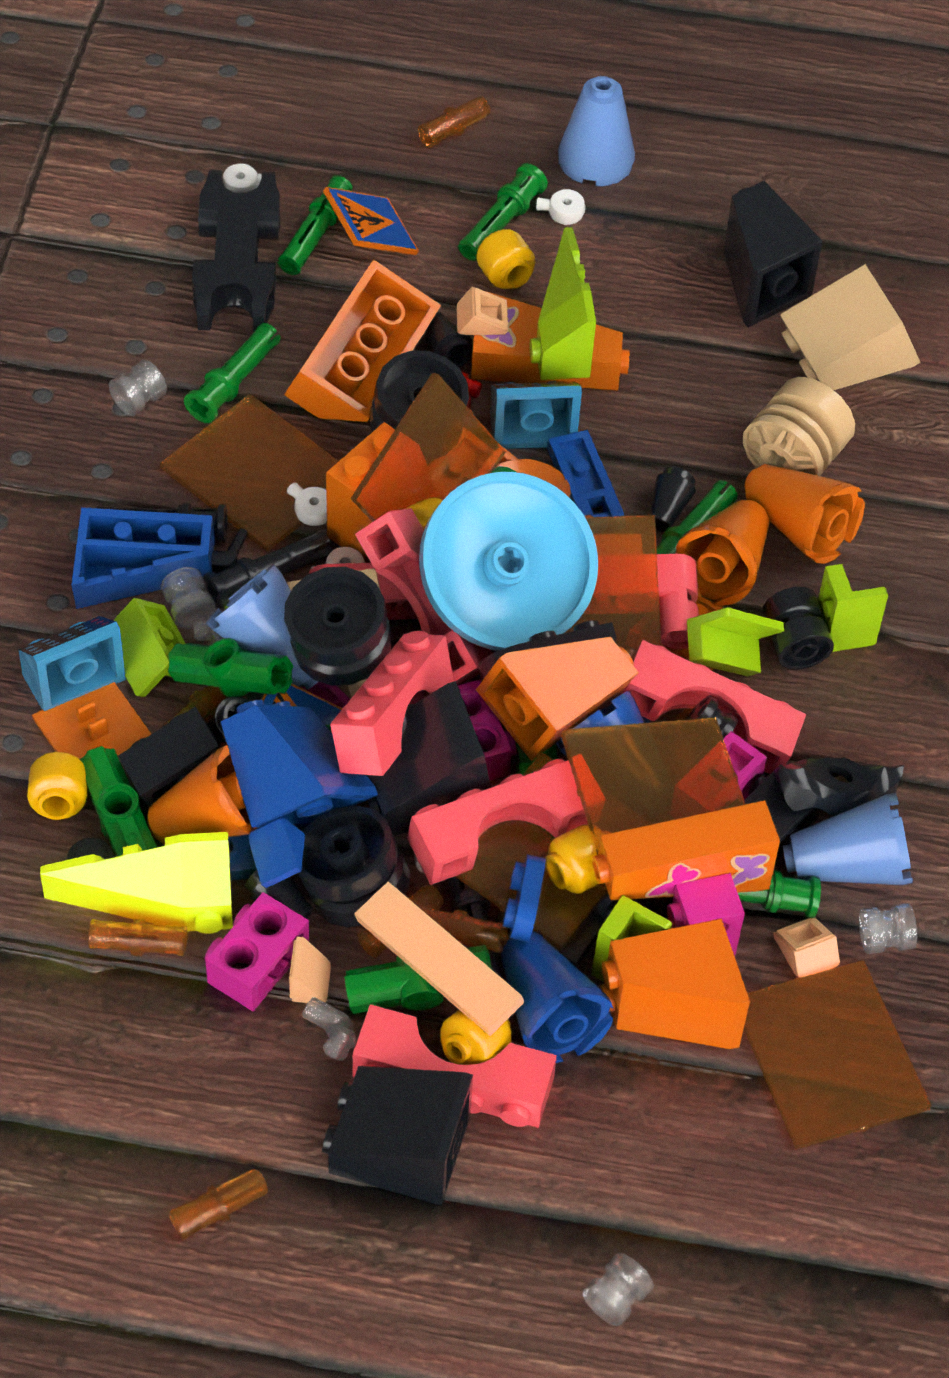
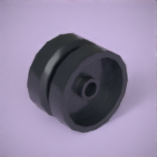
M408 351L394 356L382 367L376 382L374 398L370 408V428L372 432L385 422L416 443L423 460L443 455L455 444L469 400L468 383L460 368L446 357L430 351Z
M325 567L306 575L292 588L285 602L284 622L290 637L293 654L300 669L313 680L331 686L352 685L367 679L391 650L390 623L387 617L385 600L377 583L365 573L348 567Z
M356 805L336 808L318 816L303 829L302 832L305 833L302 870L298 875L307 889L318 914L329 923L348 928L362 926L357 921L354 913L387 882H390L404 895L407 893L410 883V870L386 818L374 809Z

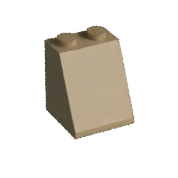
M866 264L780 314L787 327L785 331L781 332V335L793 354L800 350L804 356V359L800 360L799 364L806 377L818 379L819 382L828 385L833 390L911 368L921 363L903 322Z

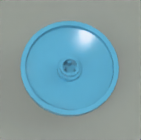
M495 472L475 477L461 484L437 506L429 518L422 535L419 569L425 593L442 621L469 642L483 648L499 651L513 645L529 642L531 636L540 632L555 631L556 635H559L570 629L580 619L592 599L598 576V553L592 530L577 505L560 489L545 480L528 474Z

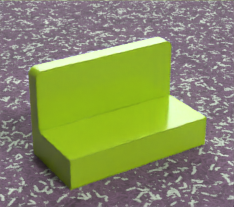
M843 564L825 566L818 597L823 612V620L828 626L834 643L832 652L875 645L888 599L885 587L852 592Z
M133 598L113 621H116L120 627L125 677L136 696L146 697L164 676L171 677L168 672V654L175 644L186 643L165 605Z
M723 608L687 619L689 661L747 677L761 673L759 639L784 632V622L732 608Z
M622 895L598 932L591 975L604 982L602 962L608 960L610 941L668 930L672 928V923Z

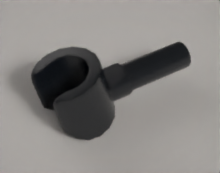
M242 528L238 530L227 551L213 550L211 563L213 565L212 571L215 574L236 565L239 551L248 536L247 530Z

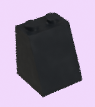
M765 181L749 188H743L735 195H732L723 251L743 323L748 328L812 296L822 247L820 237Z
M456 681L444 685L407 708L402 727L401 753L383 776L366 775L375 785L378 793L377 796L367 800L368 807L386 818L394 836L408 832L411 817L423 807L431 804L442 806L456 801L467 791L473 789L483 791L491 788L485 756Z
M358 1066L353 1083L345 1081L341 1089L337 1110L342 1111L338 1126L330 1124L324 1138L322 1153L328 1154L329 1174L442 1205L470 1121L473 1075L465 1072Z

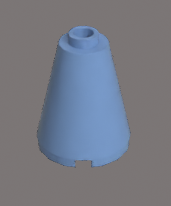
M599 76L589 79L582 88L559 144L558 163L563 172L576 182L583 184V179L596 181V186H607L618 183L629 175L635 160V150L622 87L612 78Z
M272 564L268 570H262L229 598L228 608L223 612L218 608L210 616L206 624L221 637L234 639L241 650L286 655L293 664L292 684L298 687L303 685L308 690L319 681L313 680L300 669L293 654L290 637L284 622L285 602L291 590L281 571L275 564Z
M897 794L883 795L791 834L792 844L783 845L787 872L797 871L798 879L808 880L810 876L819 877L823 882L884 885L913 884L910 871L902 872V870L911 869L902 816L899 817L898 809L890 810V806L899 805Z

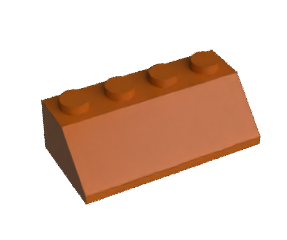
M373 259L290 384L284 396L317 418L367 422L370 419V408L374 398L375 386L382 367L394 356L413 351L441 305Z

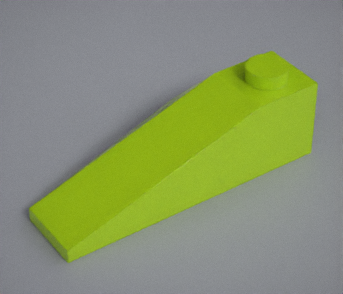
M564 227L538 319L537 338H530L531 363H538L540 380L590 378L596 317L590 285L584 281L585 268L584 264H580V252L573 227Z

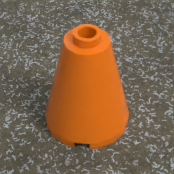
M763 464L753 469L745 480L746 499L759 503L768 513L770 523L810 560L820 564H826L835 560L842 554L836 551L844 540L851 543L856 536L865 509V500L858 496V492H862L859 487L848 482L770 464Z
M752 500L737 501L686 532L676 546V554L691 556L696 561L698 597L703 596L714 600L713 605L724 606L736 604L752 590L757 579L770 523L768 513L759 503Z
M228 745L218 748L149 807L147 825L151 835L165 845L166 837L179 834L228 832V837L248 835L250 832L260 828L251 827Z

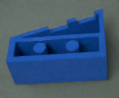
M81 507L71 584L76 609L202 581L204 574L212 571L211 558L215 545L212 515Z

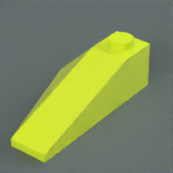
M228 832L179 834L166 837L165 846L142 851V848L135 844L123 847V854L114 858L104 859L101 856L91 854L40 866L45 899L182 931H198L204 934H212L220 930L232 929L233 927Z

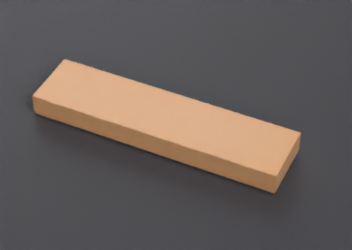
M387 882L354 913L357 921L489 1036L524 1003L520 993L390 882Z

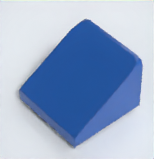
M278 818L249 833V844L261 885L265 888L302 870L305 833L285 818Z

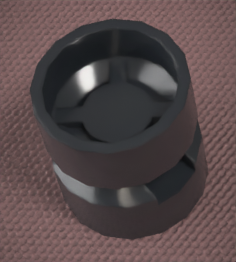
M791 587L781 590L767 599L763 605V616L784 622V632L772 635L773 646L778 660L783 667L797 670L817 665L829 657L833 651L834 643L828 626L823 620V612L817 595L812 589L807 587Z

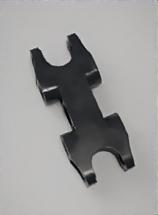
M210 170L208 172L206 182L200 192L198 231L199 237L216 238L214 260H194L192 275L193 303L197 314L198 330L212 329V321L215 314L227 307H239L248 311L253 320V332L256 331L260 324L268 323L275 306L276 263L258 262L259 239L279 240L280 193L276 184L275 172L263 171L259 186L247 193H236L226 189L222 184V170Z

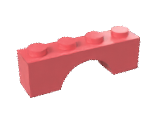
M412 508L389 511L355 533L376 573L393 582L407 598L419 620L421 630L428 635H446L453 679L457 685L463 684L479 674L478 664L493 653L491 649L473 644L459 636L435 612L425 593L419 569L420 544L424 530Z
M413 631L404 634L331 722L330 726L340 773L383 776L401 753L402 727L408 705L415 704L444 685L454 682L446 635H428L424 631Z
M642 640L632 658L634 667L639 673L620 693V695L626 691L631 693L642 717L655 722L668 711L679 708L693 709L704 698L711 695L718 701V708L722 712L732 713L738 719L733 733L767 756L764 772L771 774L780 764L786 765L795 748L806 717L805 713L794 709L784 701L774 700L754 691L744 683L735 682L711 671L705 665L693 663L677 656L663 646L653 645Z
M580 756L566 761L564 759H556L545 764L539 771L525 776L522 774L511 775L497 786L483 791L480 789L467 791L456 801L445 805L431 804L423 807L411 817L407 840L430 885L473 870L478 851V839L487 829L498 823L512 820L534 823L547 830L556 838L580 825L592 826L597 824L605 801Z
M370 1005L353 1051V1077H355L358 1066L465 1072L473 1075L470 1114L482 1112L500 1117L505 1123L512 1126L524 1127L529 1125L539 1128L554 1080L557 1055L509 1043L497 1056L486 1062L474 1065L450 1063L437 1057L423 1043L418 1031L416 1017Z

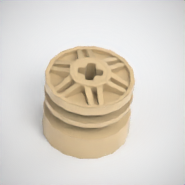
M796 377L785 382L767 406L761 410L743 432V446L747 457L755 468L763 464H770L821 476L831 464V461L835 459L854 436L855 421L851 409L843 398L828 385L813 378Z

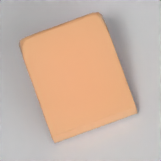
M472 286L457 303V332L462 335H505L508 332L507 300Z
M808 918L773 932L776 943L792 971L800 980L833 969L840 963L836 936L816 918Z
M297 937L293 944L289 975L290 998H292V1002L324 1004L328 998L331 963L304 937Z

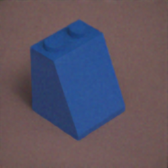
M254 700L239 705L236 708L237 714L221 721L252 828L262 827L278 818H285L296 827H306L318 816L333 809L354 806L378 795L375 785L366 775L340 773L332 733L311 707L291 706L289 701L264 705L263 700Z

